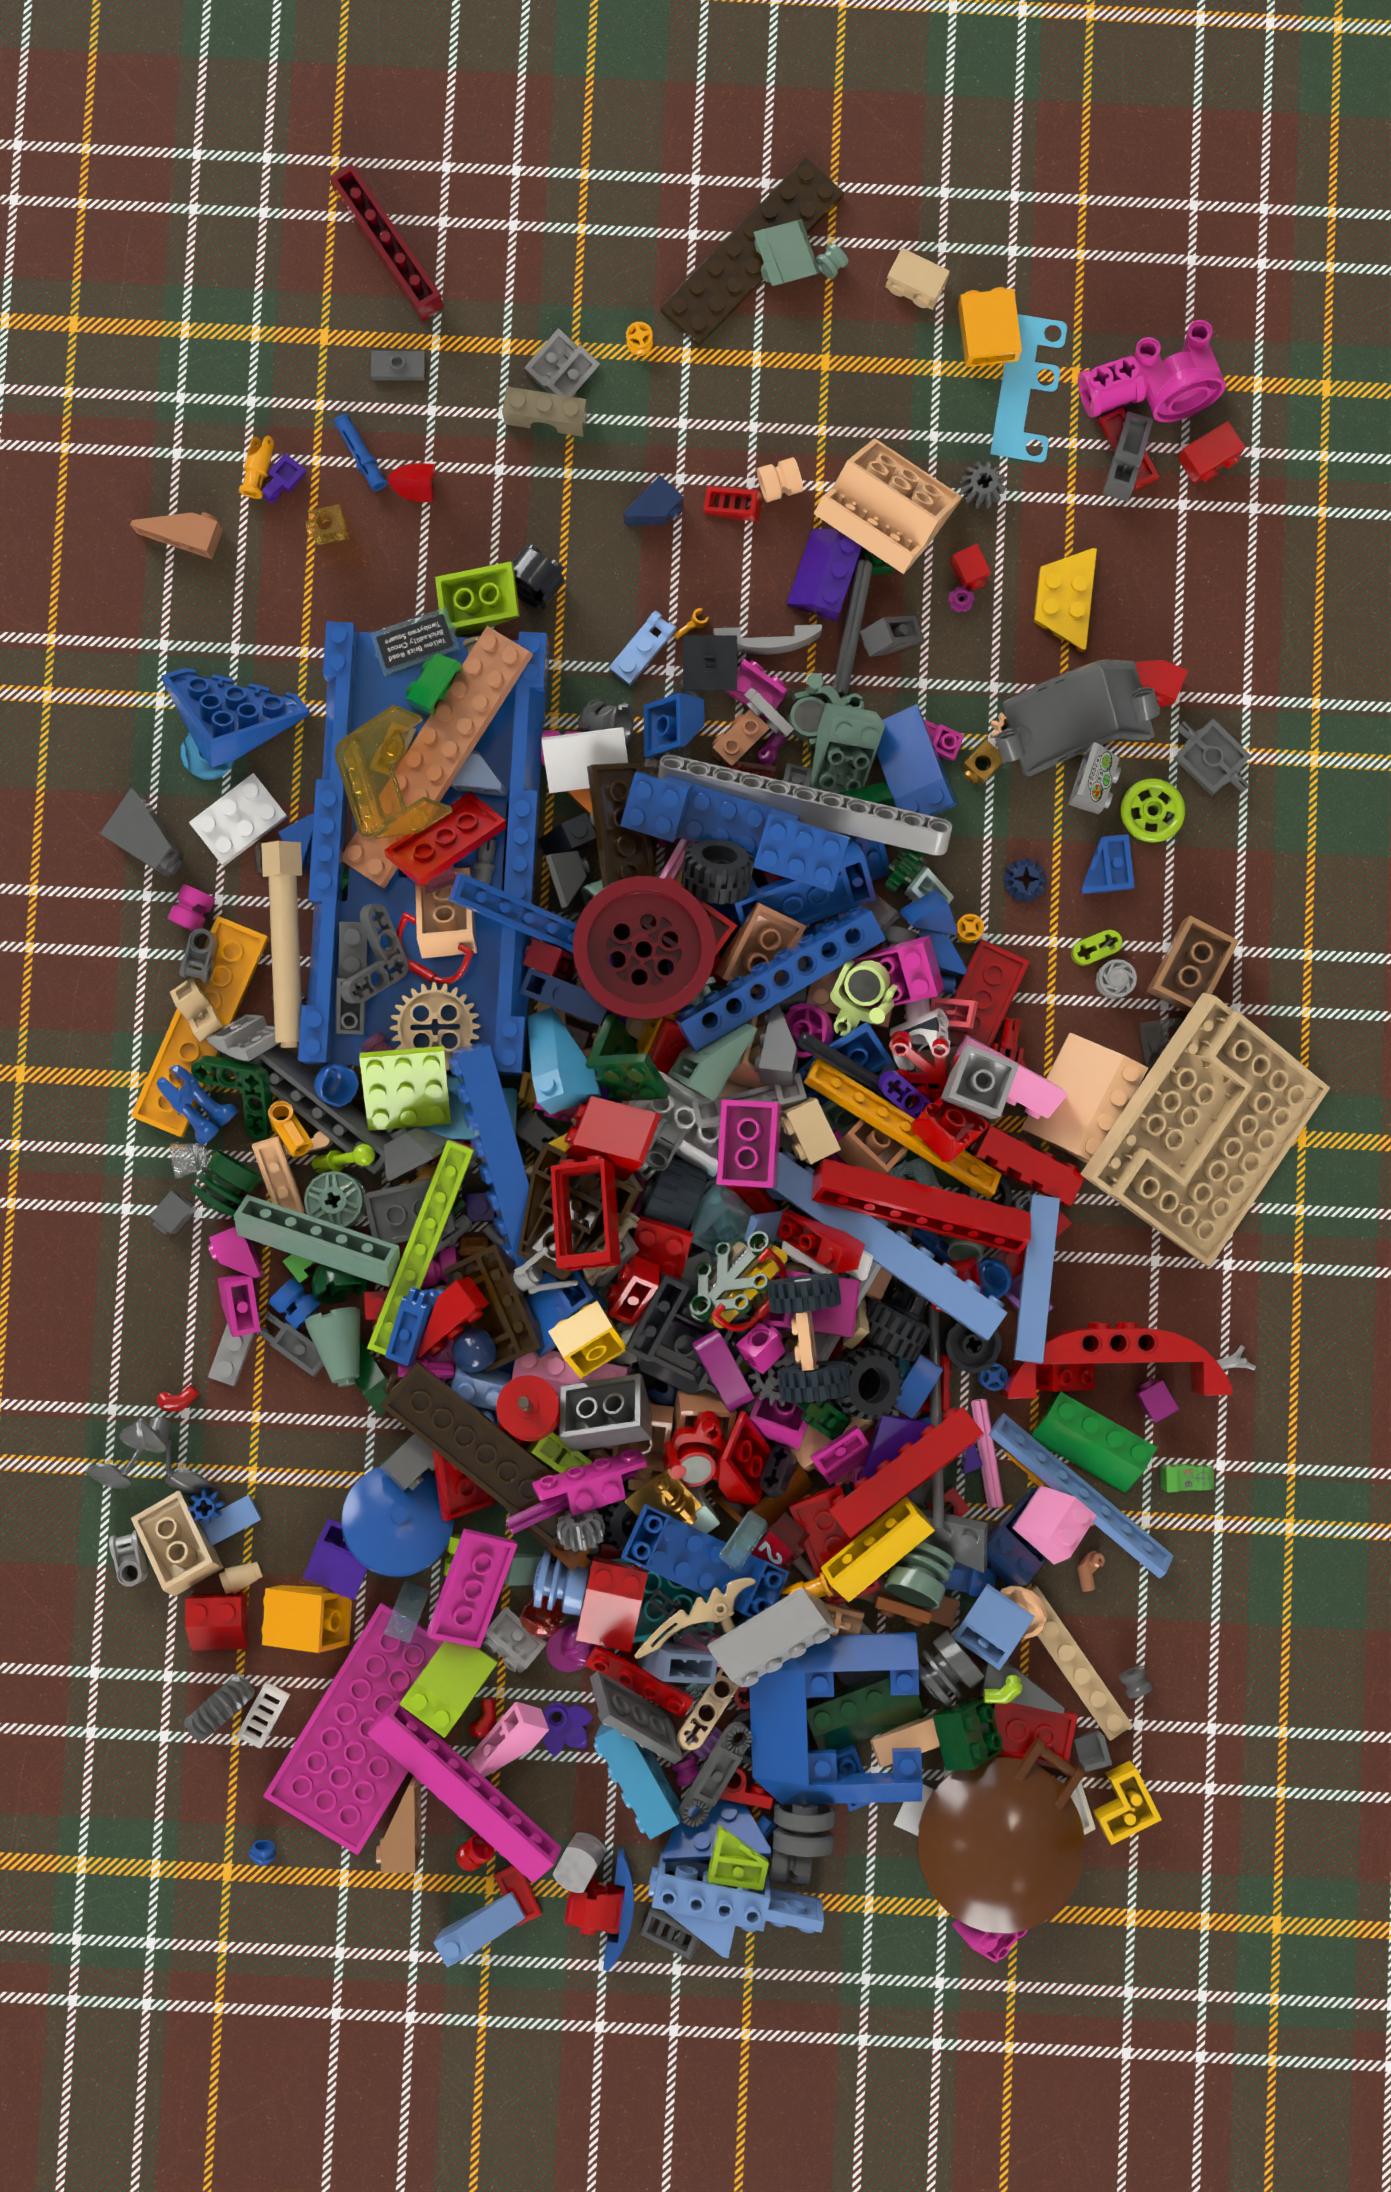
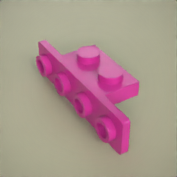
M629 1449L619 1455L600 1458L594 1463L582 1467H572L566 1472L554 1476H545L533 1482L532 1485L539 1500H545L566 1493L569 1511L572 1516L626 1499L621 1475L646 1467L647 1462L640 1449Z

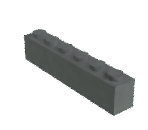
M278 1045L255 1057L252 1064L266 1069L269 1074L270 1089L273 1094L282 1101L288 1102L293 1110L347 1153L353 1152L355 1147L360 1144L370 1145L374 1149L375 1158L371 1164L364 1167L374 1175L385 1167L384 1145L393 1140L386 1131H368L366 1115L351 1103L336 1107L322 1101L314 1089L316 1075Z

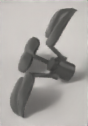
M160 1417L152 1418L149 1425L142 1418H139L134 1424L121 1431V1441L137 1449L124 1469L119 1470L111 1464H95L85 1470V1474L98 1483L110 1488L123 1489L130 1486L132 1480L126 1474H128L144 1449L155 1453L165 1451L166 1474L168 1475L165 1483L175 1491L180 1490L183 1494L201 1495L203 1489H207L209 1493L217 1488V1485H212L207 1479L193 1471L172 1470L170 1448L172 1441L168 1440L173 1425L169 1420Z

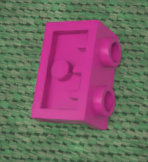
M743 659L740 663V668L737 670V691L725 692L749 708L747 706L749 700L744 694L752 687L777 710L786 698L788 690L785 688L786 685L776 676L771 678L763 672L762 666L753 660L748 662ZM763 713L759 715L765 721L769 720Z

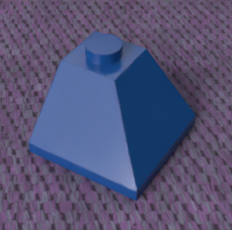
M677 693L644 705V758L655 757L685 747L704 726V699Z

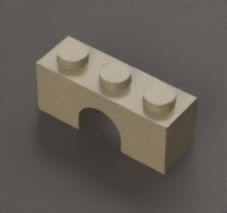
M506 387L502 410L506 425L531 428L532 423L541 422L554 426L557 429V433L584 437L588 413L586 399Z

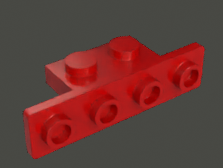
M595 1645L585 1663L587 1667L596 1672H602L631 1691L681 1718L685 1716L694 1701L693 1696L669 1684V1682L661 1681L637 1665L638 1659L630 1652L622 1650L620 1655L617 1656L601 1646Z

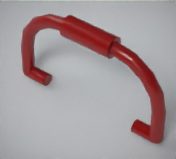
M407 912L403 913L396 931L401 946L403 931L407 921L416 924V917ZM460 943L458 950L466 953L462 965L456 974L445 978L437 976L435 972L416 961L412 962L407 956L406 959L409 971L430 983L436 982L444 985L445 983L452 984L462 978L469 966L474 951Z
M766 1248L757 1260L763 1263L769 1257L778 1266L780 1278H787L786 1266L781 1258L770 1248ZM769 1296L754 1312L755 1316L745 1323L732 1324L726 1321L720 1315L726 1308L722 1303L715 1308L711 1317L722 1327L730 1331H744L753 1327L759 1320L763 1321L770 1312Z

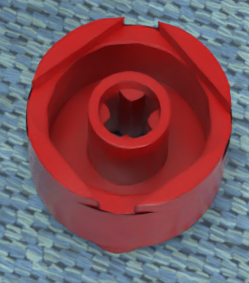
M591 1879L583 1893L568 1891L565 1924L580 1927L579 1932L586 1935H596L597 1930L612 1934L619 1933L625 1892L623 1887L608 1881L606 1886L597 1884V1879Z

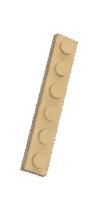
M1034 1585L1028 1590H1031L1040 1597L1046 1606L1048 1615L1043 1630L1037 1635L1106 1737L1109 1741L1113 1740L1130 1728L1132 1723L1042 1592Z

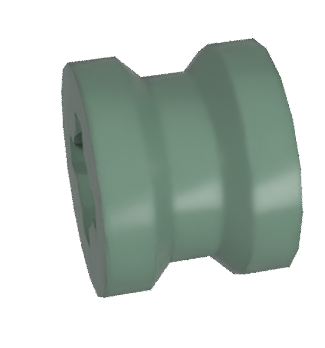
M830 243L826 247V252L819 254L815 258L819 270L830 279L836 277L839 268H844L848 264L846 254L834 243Z

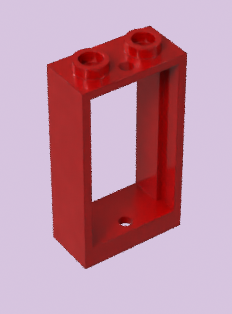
M589 1156L585 1162L567 1159L560 1161V1165L551 1166L556 1268L564 1271H575L621 1265L614 1163L605 1160L604 1156ZM601 1172L606 1251L573 1255L568 1177Z

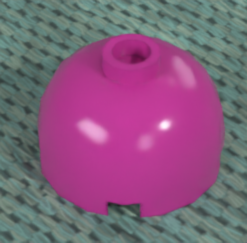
M806 1003L793 1005L789 1008L790 1011L787 1012L784 1018L797 1048V1057L805 1059L813 1057L812 1054L803 1050L797 1044V1040L803 1032L809 1033L827 1045L832 1043L834 1026L827 1012L816 1005Z

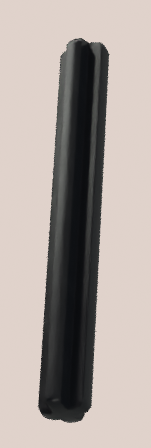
M803 1032L797 1040L800 1048L893 1103L879 1089V1076L809 1033ZM888 1082L889 1087L893 1088L898 1094L902 1091ZM910 1095L905 1099V1107H908L912 1102Z

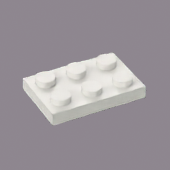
M253 773L189 823L218 861L225 866L288 818V816Z

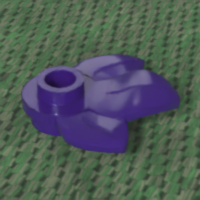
M559 1702L548 1705L543 1713L549 1731L543 1736V1742L547 1750L553 1756H557L564 1744L574 1748H586L587 1733L584 1725L588 1724L593 1718L589 1711L579 1705L567 1707ZM560 1712L562 1719L556 1721L552 1718V1714Z

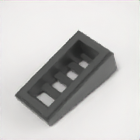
M652 1907L649 1909L640 1935L690 1960L697 1951L700 1939L669 1914ZM658 1919L660 1920L657 1932H653V1925L655 1920ZM666 1924L671 1926L667 1937L662 1935ZM677 1929L681 1931L678 1941L673 1940ZM687 1934L692 1936L688 1945L684 1944Z

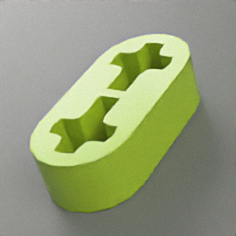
M1106 930L1081 940L1071 950L1072 960L1078 965L1085 966L1111 956L1122 947V937L1115 930ZM1105 936H1108L1109 939L1114 938L1116 943L1112 945V950L1109 946L1100 949L1098 944L1106 940ZM1080 946H1083L1084 949L1094 948L1095 951L1087 955L1088 960L1084 956H1078L1077 953L1081 951Z

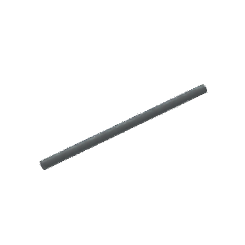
M929 1305L928 1327L931 1330L929 1334V1359L940 1366L939 1311H935L932 1305ZM941 1375L930 1392L931 1424L935 1427L942 1423ZM943 1469L932 1476L934 1529L944 1528Z

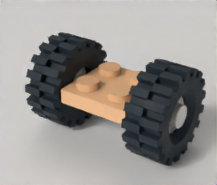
M838 1274L799 1275L767 1282L770 1312H796V1314H793V1318H791L793 1335H798L799 1339L797 1346H795L797 1365L783 1367L777 1371L781 1400L790 1403L795 1401L796 1403L804 1401L814 1402L817 1400L836 1399L844 1397L846 1394H851L852 1388L848 1362H817L812 1311L832 1308L842 1304Z

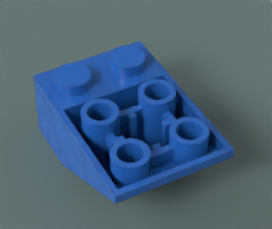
M575 1270L565 1280H577L578 1285L538 1291L532 1295L530 1294L526 1299L534 1319H539L543 1347L535 1350L540 1358L556 1347L548 1331L553 1329L558 1322L569 1319L578 1313L582 1307L598 1301L604 1311L607 1309L595 1286L588 1285L584 1280L583 1270ZM546 1272L540 1284L562 1282L564 1280Z

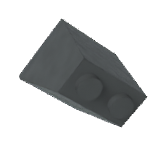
M130 788L100 834L163 876L169 878L171 874L174 875L181 867L183 855L150 803Z

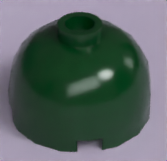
M323 1264L316 1268L312 1278L314 1300L316 1301L319 1298V1302L322 1304L347 1301L346 1295L356 1292L358 1297L369 1288L367 1279Z

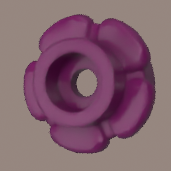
M958 586L949 593L948 602L954 611L967 612L973 607L972 602L975 600V597L971 590H967L964 586ZM963 597L964 601L961 602L959 598Z

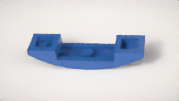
M624 1849L618 1850L614 1885L625 1886L619 1934H607L604 1971H609L620 1956L627 1941L633 1917L634 1880L631 1865Z

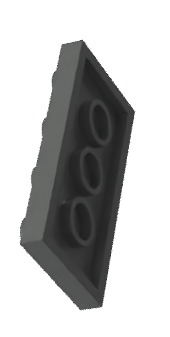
M600 1671L590 1676L593 1687L592 1694L599 1710L598 1717L605 1726L612 1727L619 1731L622 1736L631 1738L641 1747L648 1748L656 1753L658 1757L665 1758L673 1764H676L683 1758L671 1715Z

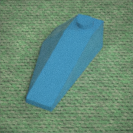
M551 1007L527 1016L532 1079L538 1104L551 1115L584 1103L591 1096L601 1097L600 1087L595 1080L597 1077L596 1071L586 1067V1057L554 1008Z

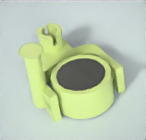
M850 960L843 966L830 993L832 1002L841 1008L834 1023V1030L837 1034L840 1031V1035L845 1036L855 1030L861 1020L880 1024L884 1021L885 1015L894 1007L892 997L898 986L893 984L889 988V973L880 963L868 960L852 968L855 962ZM843 983L845 985V991L848 997L842 991ZM884 996L881 1004L877 1008H873L870 1010L859 1006H871L877 1003Z

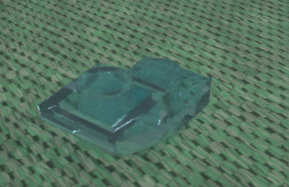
M404 1581L384 1634L411 1643L430 1590Z

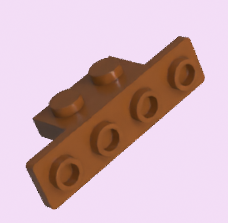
M885 1576L878 1578L881 1585L880 1590L858 1597L859 1599L872 1602L876 1608H879L878 1613L894 1618V1615L898 1614L905 1617L904 1621L917 1626H921V1622L929 1624L932 1621L952 1627L960 1604L957 1599L943 1596L938 1609L923 1608L895 1597L885 1589L884 1585L887 1579Z

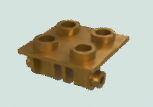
M670 1468L664 1470L624 1499V1502L638 1517L644 1504L689 1525L696 1522V1511L703 1507L679 1479H674L670 1476Z

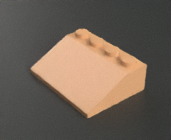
M1069 1033L1046 1078L1060 1086L1068 1094L1048 1119L1041 1115L1038 1120L1028 1114L1021 1130L1088 1163L1139 1088L1148 1067L1125 1055Z

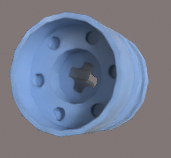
M546 1548L543 1557L538 1563L533 1584L534 1607L541 1608L543 1597L548 1596L547 1610H552L558 1598L562 1599V1613L580 1616L591 1563L585 1570L578 1565L571 1571L558 1558L556 1563L551 1562L552 1552Z

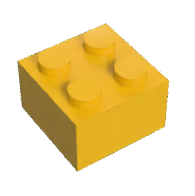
M598 1301L585 1305L578 1313L569 1319L558 1322L553 1329L548 1331L561 1355L580 1379L625 1352L626 1344Z

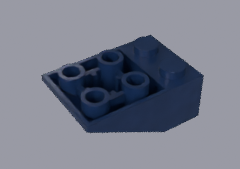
M1032 1487L987 1533V1566L1008 1587L1027 1585L1047 1560L1042 1553L1012 1528L1037 1491L1035 1487Z

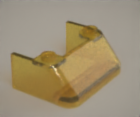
M394 704L341 739L335 748L336 762L358 832L363 837L373 840L419 833L453 812L451 806L426 797H422L408 807H405L392 764L399 760L405 751V741L402 734L423 720L422 716Z

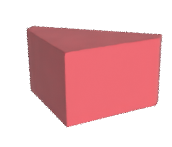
M932 997L930 1011L938 1008L942 1009L948 1018L950 1029L968 1033L973 1029L978 1002Z

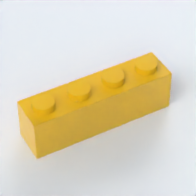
M906 1496L824 1564L821 1570L830 1585L850 1602L935 1530L925 1514Z

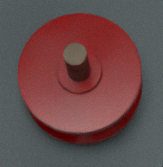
M532 1375L520 1376L508 1382L501 1390L496 1404L497 1416L504 1429L515 1438L522 1441H538L549 1436L560 1422V1398L554 1388L544 1379Z

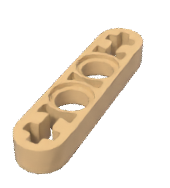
M721 1667L716 1673L715 1684L717 1682L726 1683L729 1688L728 1695L720 1698L714 1692L715 1684L708 1685L678 1732L677 1741L684 1750L693 1751L703 1744L739 1685L731 1682L729 1678L721 1675L724 1671ZM703 1705L710 1706L714 1712V1716L709 1722H705L699 1717V1709ZM694 1719L698 1725L706 1727V1730L703 1732L701 1728L698 1729L695 1734L697 1743L691 1742L688 1745L685 1742L687 1737L684 1733L685 1731L689 1733L694 1729L696 1725L691 1723V1720Z

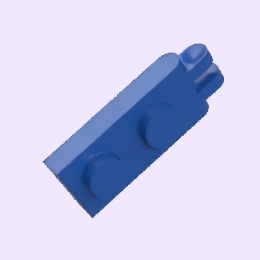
M412 1287L409 1295L402 1298L385 1354L386 1358L405 1366L414 1365L431 1306L427 1304L429 1292L424 1290L420 1292L419 1288Z

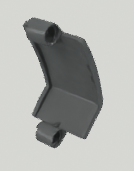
M1103 659L1052 678L1004 701L1003 708L1009 728L996 735L995 739L1003 764L1019 759L1023 775L1032 776L1086 752L1094 742L1103 745L1120 738L1130 740H1149L1153 738L1154 731L1150 719L1157 717L1160 714V709L1154 688L1141 686L1134 661Z

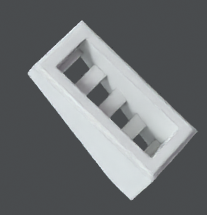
M265 1682L236 1736L257 1748H262L290 1694ZM268 1694L280 1700L279 1704L277 1705L265 1699V1695ZM260 1704L274 1711L273 1715L259 1708ZM256 1715L267 1721V1726L254 1720V1716ZM250 1726V1727H252V1728H254V1729H256V1730L262 1732L263 1734H262V1735H259V1734H257V1733H255V1732L249 1730L248 1727Z

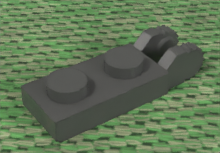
M268 1311L265 1315L267 1320L278 1326L281 1330L275 1336L266 1327L260 1326L261 1332L257 1333L269 1341V1345L311 1376L316 1377L324 1364L312 1339L300 1330H295L288 1322H285L271 1311Z

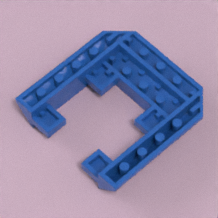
M916 1632L837 1634V1637L830 1635L826 1641L813 1644L806 1649L803 1655L797 1658H790L782 1663L780 1669L771 1673L767 1672L759 1677L757 1683L749 1686L753 1779L781 1805L922 1801L923 1781L920 1747L892 1748L893 1772L837 1774L836 1750H808L806 1698L834 1697L833 1672L889 1670L891 1695H919V1663Z

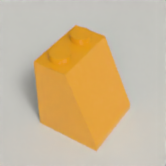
M279 1585L265 1588L263 1599L264 1620L261 1629L263 1635L262 1645L320 1653L350 1644L351 1599L322 1587Z

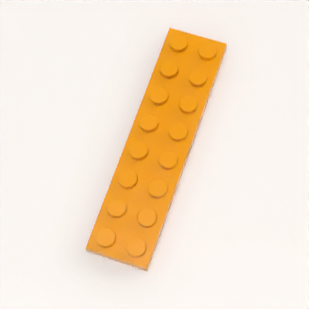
M217 916L211 932L215 933L219 939L212 978L208 984L203 983L201 979H194L217 1012L223 1025L221 1028L234 1021L269 937ZM209 937L207 938L203 949L209 945ZM178 1008L131 1117L183 1138L190 1122L182 1113L178 1115L177 1111L172 1108L170 1102L158 1089L156 1082L161 1077H164L179 1090L182 1086L169 1073L170 1067L177 1064L192 1074L191 1066L201 1056L218 1057L220 1051L209 1044L207 1038L201 1041L197 1039L188 1020ZM199 1082V1085L204 1090L206 1084ZM193 1099L192 1106L196 1109L198 1103Z

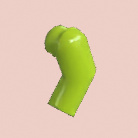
M1009 1675L1006 1678V1685L1001 1689L984 1688V1703H1010L1022 1691L1023 1686L1020 1684V1677Z

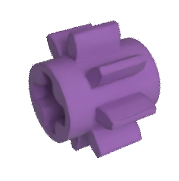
M714 1726L703 1744L693 1750V1752L704 1761L709 1757L722 1732ZM694 1735L691 1741L697 1743V1739Z

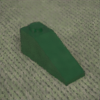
M360 1336V1374L354 1380L363 1396L380 1417L387 1412L380 1404L387 1397L383 1388L390 1375L372 1351L367 1348L368 1346Z

